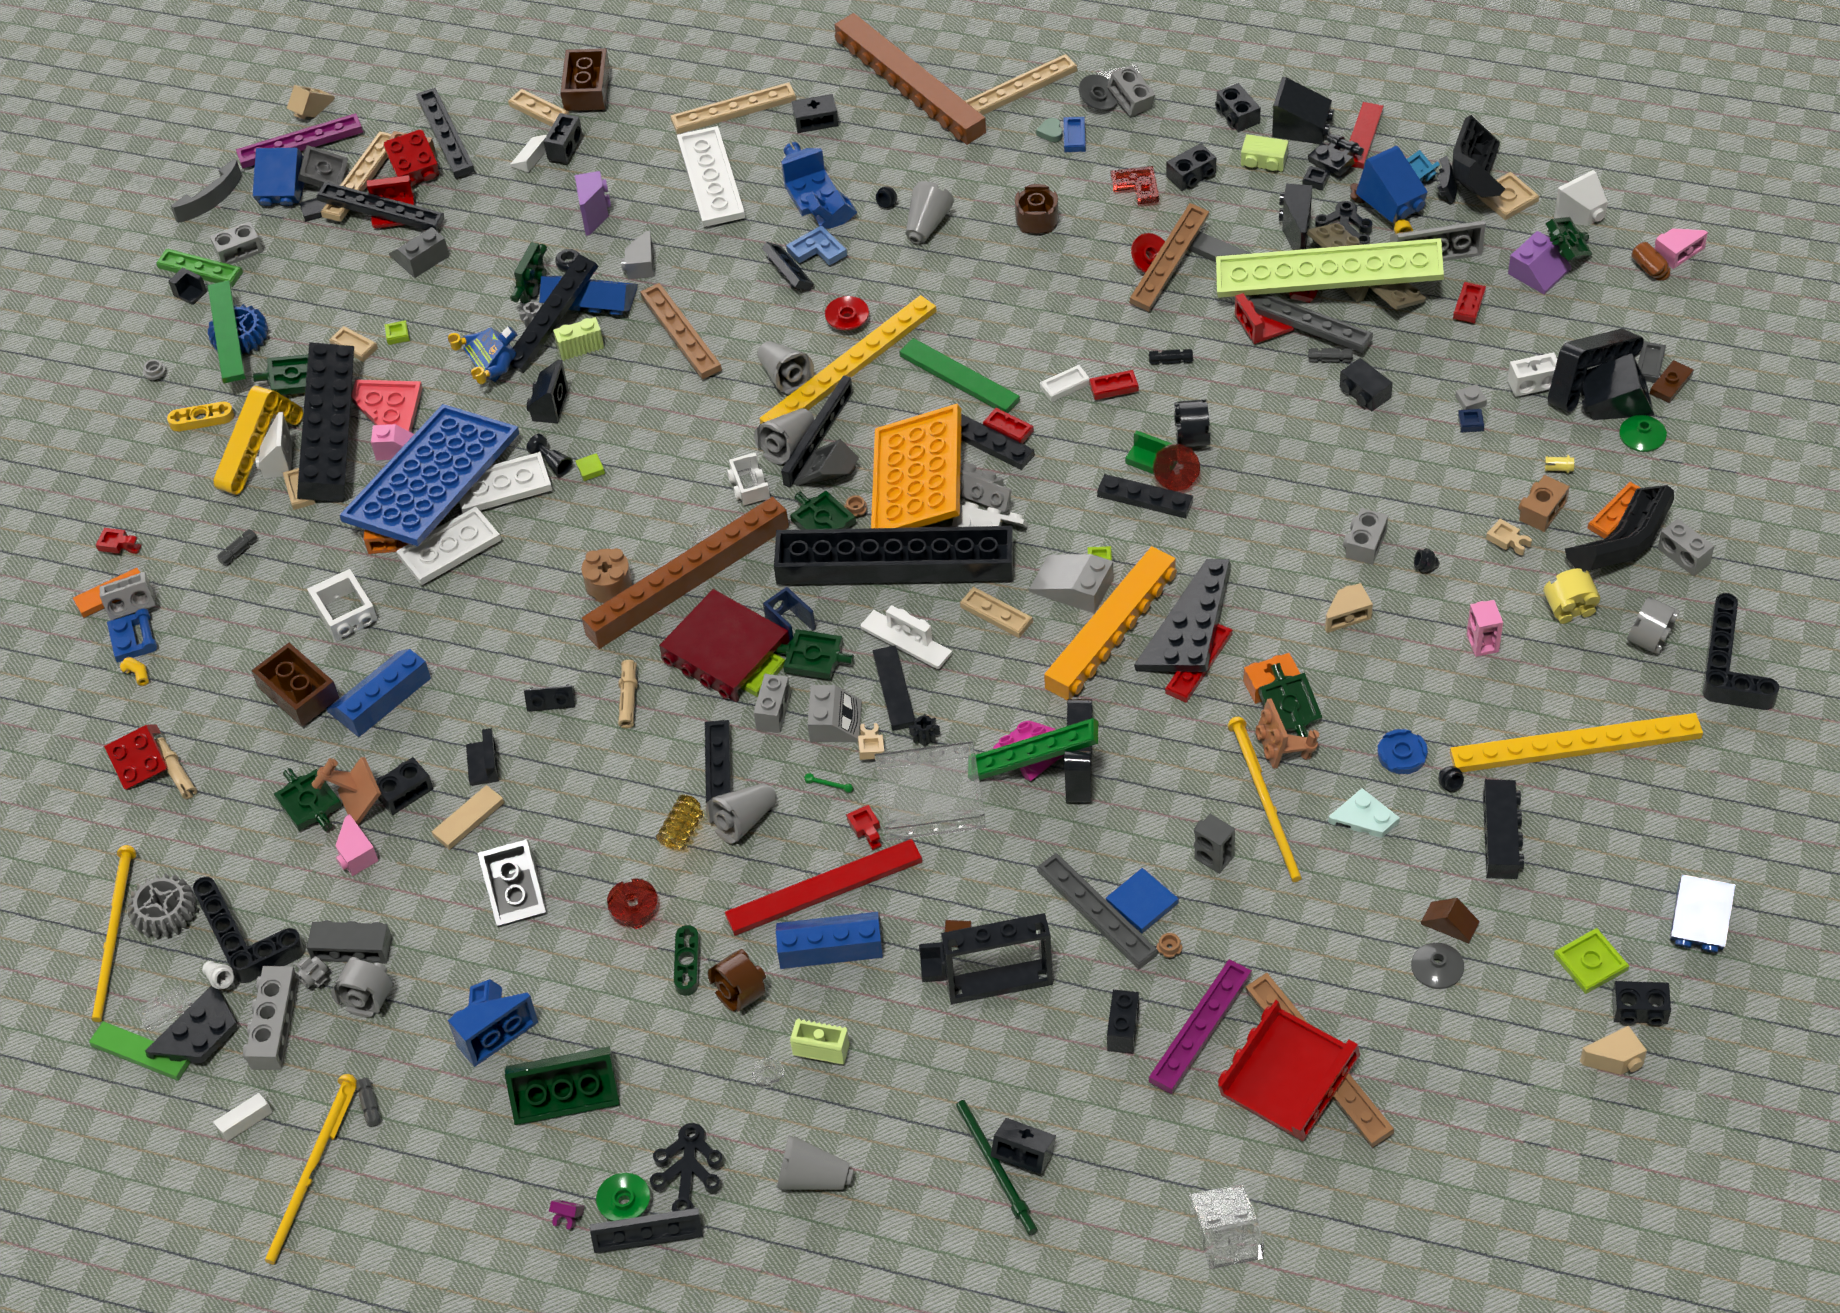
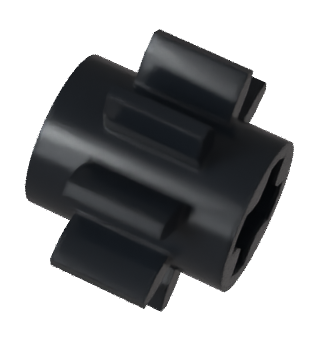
M926 714L913 718L914 725L909 726V733L913 735V742H918L923 746L932 742L935 743V735L940 734V726L936 724V718L931 719Z

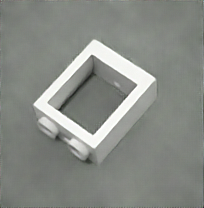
M350 569L307 589L313 606L335 641L378 620L372 603ZM355 592L363 606L333 620L325 605Z

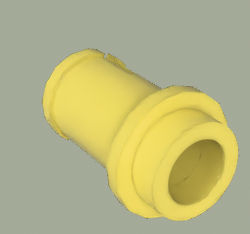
M1567 455V457H1545L1546 463H1555V465L1545 464V471H1566V474H1569V471H1574V457H1570V455Z

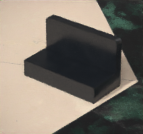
M492 728L482 729V742L466 745L470 786L499 782L496 741Z

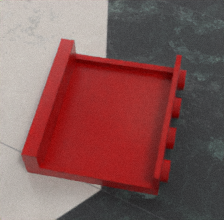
M1275 1000L1271 1007L1268 1006L1264 1010L1261 1022L1257 1028L1254 1027L1249 1032L1245 1046L1236 1051L1232 1060L1233 1063L1228 1071L1224 1070L1220 1075L1218 1087L1221 1096L1299 1140L1304 1141L1360 1057L1359 1046L1349 1039L1344 1043L1281 1009L1279 1001Z

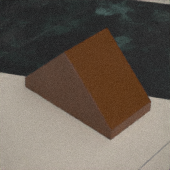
M1458 898L1431 902L1421 921V925L1468 944L1480 923Z

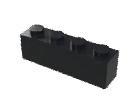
M1485 779L1483 813L1486 878L1518 879L1519 869H1524V854H1519V848L1523 847V832H1518V826L1522 825V811H1517V805L1521 804V791L1516 790V780Z

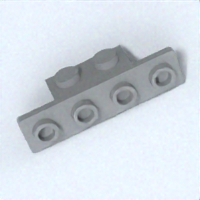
M963 463L960 471V496L1003 512L1007 511L1012 490L1003 486L1004 479L996 476V473L993 471H981L976 469L977 466L974 464Z

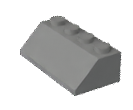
M1473 221L1390 234V242L1441 238L1443 261L1480 256L1483 252L1486 223L1485 221Z

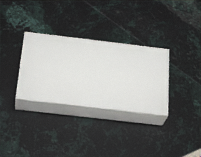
M1077 365L1040 382V388L1049 400L1053 402L1088 386L1090 378L1080 365Z

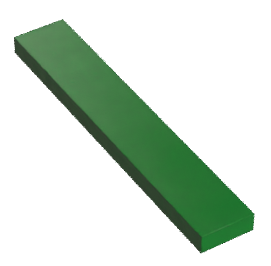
M228 280L207 285L222 381L225 384L246 379L230 282Z
M912 338L899 351L900 357L994 409L998 408L1009 413L1020 402V396L915 338Z
M1091 718L970 756L968 761V779L976 782L1063 755L1065 751H1076L1098 744V721Z

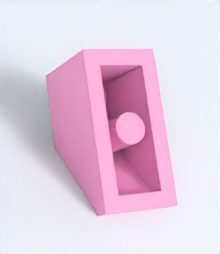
M1671 229L1665 234L1658 236L1655 241V249L1666 259L1669 267L1674 269L1705 248L1708 232L1705 230Z
M396 424L373 425L371 445L376 460H391L414 434Z
M347 815L335 845L339 854L336 860L342 870L347 868L350 874L354 876L378 862V858L370 841L351 815Z

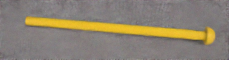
M1233 717L1228 723V730L1235 732L1291 880L1298 882L1302 877L1278 818L1277 809L1272 803L1262 777V769L1245 728L1247 723L1242 717Z
M123 845L117 851V856L120 859L91 1018L94 1022L102 1021L130 861L136 858V851L130 845Z
M343 1074L337 1080L341 1086L266 1255L265 1262L269 1264H275L307 1188L313 1181L309 1177L319 1163L329 1138L334 1140L354 1091L357 1088V1080L351 1074Z

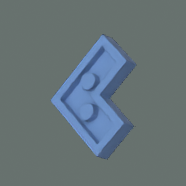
M822 225L786 245L787 252L798 263L818 254L830 266L847 256V249Z

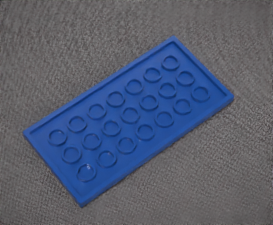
M442 404L340 514L341 522L419 546L520 434L518 426Z

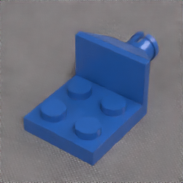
M792 142L794 149H792L790 143L784 147L786 157L781 161L784 187L801 216L811 214L808 208L810 204L806 196L813 192L825 201L837 189L825 171L822 149L806 148L801 150L797 142Z

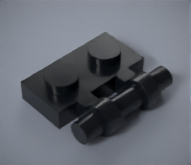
M1329 134L1327 141L1331 144L1321 143L1308 155L1310 163L1341 176L1355 164L1353 156L1355 154L1361 156L1364 149L1354 141H1346L1343 136Z

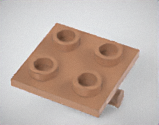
M1272 698L1266 700L1264 709L1261 711L1259 724L1256 726L1257 739L1261 740L1264 747V755L1266 759H1269L1273 769L1278 768L1282 754L1302 751L1301 757L1307 760V758H1311L1312 753L1317 749L1319 732L1317 730H1313V732L1310 730L1308 737L1287 734Z
M361 757L351 772L334 770L338 762L333 758L332 760L329 758L325 766L320 767L317 771V777L312 782V786L316 789H321L325 781L340 786L337 791L346 812L359 825L381 795L365 757Z

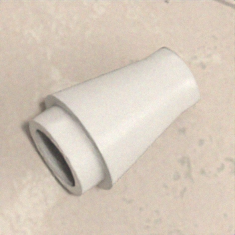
M208 961L202 967V971L212 987L224 989L232 984L234 975L230 966Z

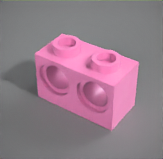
M1480 601L1470 604L1467 637L1475 657L1499 652L1503 620L1495 601Z

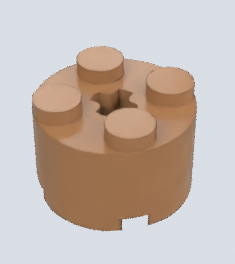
M621 549L592 550L586 554L581 568L587 594L594 597L596 601L605 603L632 586L629 563Z

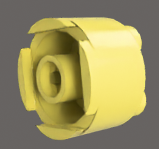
M1580 568L1567 570L1556 576L1557 580L1551 584L1549 581L1544 586L1543 592L1554 616L1561 624L1568 623L1573 617L1579 615L1583 617L1593 615L1596 612L1595 607L1600 602V595L1587 570L1586 573Z

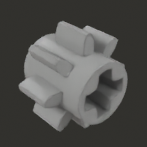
M529 302L525 306L523 305L524 312L519 314L521 321H524L525 327L535 317L542 307V303Z
M314 956L312 959L304 957L296 964L300 970L295 975L305 987L309 988L313 985V987L317 986L319 988L327 980L324 974L328 969L318 957Z

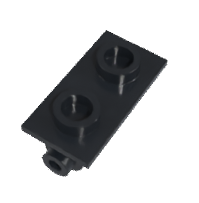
M572 685L524 689L527 711L575 707V688Z

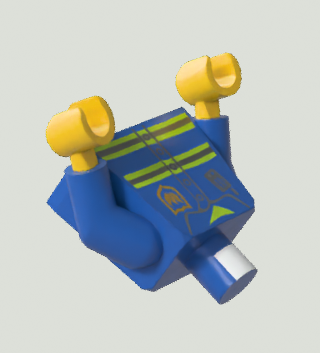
M509 326L502 333L490 327L475 334L464 335L463 338H460V335L457 333H451L448 335V341L451 348L455 351L461 349L463 344L465 345L464 350L476 365L471 370L472 378L476 379L477 383L484 384L487 378L496 382L502 374L508 371L511 361L516 356V352L510 343L518 335Z

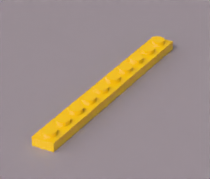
M921 295L761 416L759 418L760 424L800 408L810 410L834 391L843 375L853 377L937 312L936 305Z
M1691 713L1450 747V757L1453 766H1456L1462 772L1702 739L1703 731L1697 714Z

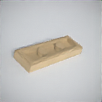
M523 89L518 91L508 101L510 107L551 127L559 113L569 115V111Z
M975 587L960 602V608L1018 638L1033 623V617Z
M484 786L432 831L433 837L450 850L503 805L504 799L489 786Z

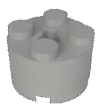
M1648 596L1637 616L1635 624L1630 630L1627 640L1659 655L1680 611Z
M351 957L343 967L331 990L332 998L338 1005L340 1002L347 1006L345 1010L353 1015L372 1017L374 1013H379L392 988L391 979L386 974L387 968L380 963L372 964L356 957Z

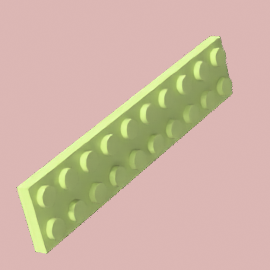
M1441 238L1217 256V296L1221 298L1233 297L1242 293L1246 296L1444 280Z

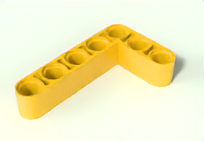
M253 386L247 395L214 476V487L231 494H240L250 474L271 419H275L278 412H283L286 423L297 425L303 417L302 407L276 391Z

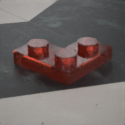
M1153 166L1110 171L1113 192L1135 190L1138 205L1159 202Z

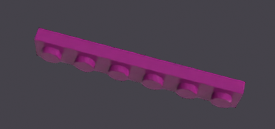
M355 113L238 148L236 153L243 169L255 165L256 148H298L300 151H303L307 145L311 147L320 146L363 133V130Z
M1228 959L1150 1074L1149 1083L1170 1094L1174 1092L1252 976V970Z

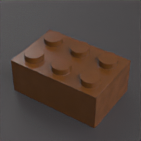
M607 48L567 49L565 51L560 90L564 110H605L610 72Z
M290 642L251 670L257 687L301 727L339 699L334 681Z

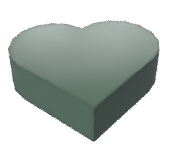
M1057 118L1046 119L1036 129V135L1050 142L1060 141L1062 139L1060 121Z

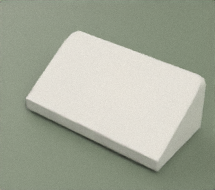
M547 135L532 137L510 166L529 172L546 152L544 139Z
M257 1093L213 1123L226 1142H228L273 1112L267 1101L260 1093Z

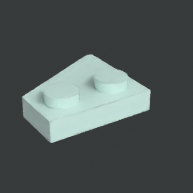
M1361 788L1329 816L1328 822L1332 825H1336L1337 822L1349 825L1351 830L1367 832L1372 836L1383 838L1399 824L1400 817Z

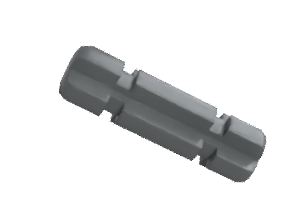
M1310 348L1308 351V360L1310 362H1318V360H1321V362H1340V360L1351 362L1353 359V350L1351 348H1343V351H1340V348H1321V350Z
M247 529L242 534V538L239 536L226 547V551L223 550L217 555L218 561L224 566L228 565L232 561V557L236 558L249 547L248 544L251 545L257 540L255 532Z
M365 1077L358 1079L356 1087L367 1126L378 1125L381 1119L369 1078Z

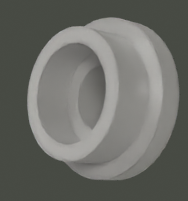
M157 359L149 360L144 364L143 374L149 380L159 379L166 372L164 364Z

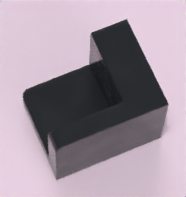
M183 267L168 281L173 295L191 305H194L207 293L203 278Z
M942 942L919 944L922 983L946 981Z

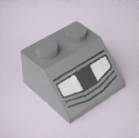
M811 685L807 724L810 742H858L861 699L836 685Z

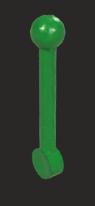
M807 773L804 776L807 784L815 782L843 789L846 793L853 791V786L850 783L844 785L815 778L811 773Z

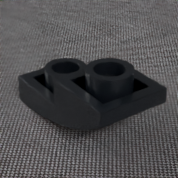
M1445 156L1439 159L1442 168L1439 169L1441 174L1437 175L1440 181L1437 188L1441 196H1447L1449 203H1452L1457 193V180L1453 177V168L1448 157Z

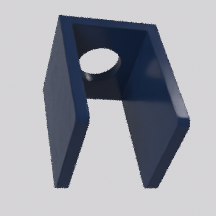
M785 587L763 603L765 618L788 630L790 641L793 639L792 626L781 616L788 610L793 612L812 631L816 629L813 610L788 587ZM782 601V603H781V605L779 606V608H777L776 610H774V609H773L774 605H775L777 602Z

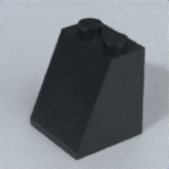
M1282 77L1273 105L1272 137L1313 144L1323 143L1325 136L1328 137L1331 124L1329 122H1333L1335 109H1331L1332 100L1287 77Z
M1633 354L1587 369L1581 390V395L1585 396V399L1582 400V405L1585 412H1590L1594 420L1629 418L1636 415H1655L1646 379Z

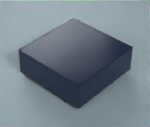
M1482 409L1458 410L1461 433L1484 431Z

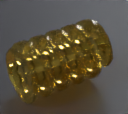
M689 795L678 796L677 802L674 803L672 810L668 814V818L665 819L663 826H661L659 833L656 835L658 842L665 847L684 850L686 847L685 843L689 842L691 839L690 835L695 832L694 827H697L699 824L698 819H702L704 816L698 800Z

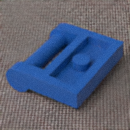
M139 609L135 614L107 622L116 662H121L128 657L134 658L152 653L157 649L156 641L152 637L149 624L150 613L147 609ZM139 624L143 637L141 644H137L134 626Z

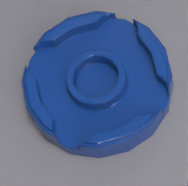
M1395 729L1387 732L1383 739L1379 741L1377 755L1381 765L1388 771L1396 774H1411L1424 766L1428 750L1426 742L1419 734L1415 735L1407 729Z

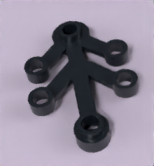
M1339 202L1334 212L1328 215L1320 214L1315 218L1316 227L1325 226L1340 219L1339 224L1343 225L1345 230L1352 236L1357 237L1360 241L1359 243L1363 245L1370 244V237L1368 235L1358 233L1349 224L1350 220L1359 226V230L1362 233L1372 231L1373 222L1370 219L1360 217L1357 214V206L1353 202Z
M688 1123L682 1126L678 1132V1140L666 1149L659 1148L653 1153L654 1163L658 1167H665L669 1164L670 1158L684 1149V1155L680 1160L663 1173L657 1172L650 1177L652 1189L662 1191L671 1180L681 1173L678 1199L672 1204V1212L681 1211L678 1207L682 1205H687L684 1210L694 1209L693 1203L690 1201L693 1173L704 1184L707 1192L715 1193L721 1187L719 1177L715 1174H710L695 1159V1150L697 1149L707 1159L709 1167L713 1169L720 1168L724 1162L722 1153L718 1150H713L704 1141V1129L696 1123ZM690 1133H696L693 1137L687 1136ZM661 1155L666 1156V1158L663 1160L657 1159ZM713 1157H719V1160L716 1162L710 1161ZM658 1179L663 1180L661 1184H654ZM710 1181L717 1182L714 1186L708 1185Z

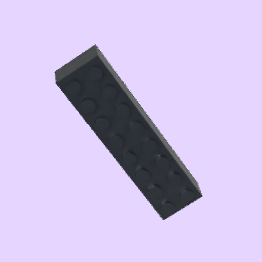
M309 342L297 499L344 502L354 346Z

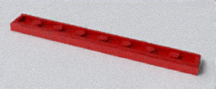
M909 839L724 912L734 936L920 864L922 863V857L913 839Z

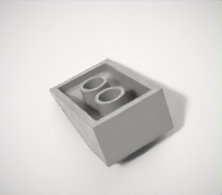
M1092 554L1048 555L1031 584L1029 592L1095 614L1114 579L1113 561Z
M527 839L478 853L496 926L546 913L530 842Z

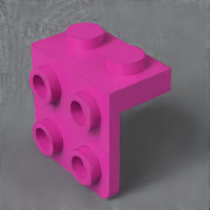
M1023 721L1009 735L1001 737L993 748L996 749L1056 729L1033 721ZM1065 754L1021 767L1020 770L1024 778L1031 781Z

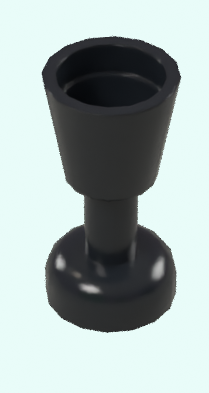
M542 434L532 436L526 446L528 453L541 452L545 457L546 463L557 476L566 475L572 468V458L557 450L551 451L547 448L548 441Z

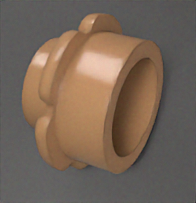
M858 495L849 497L844 506L856 517L865 514L867 511V503Z
M1165 933L1159 939L1157 950L1164 957L1172 958L1175 954L1181 953V940L1174 933Z

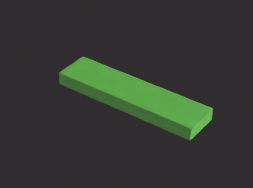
M167 248L156 262L159 269L177 273L183 267L200 275L203 280L213 283L229 280L231 287L235 285L243 273L242 268Z
M104 1021L89 1041L91 1047L179 1081L191 1063L187 1060L170 1061L168 1056L158 1055L155 1056V1059H150L146 1056L145 1050L154 1041Z

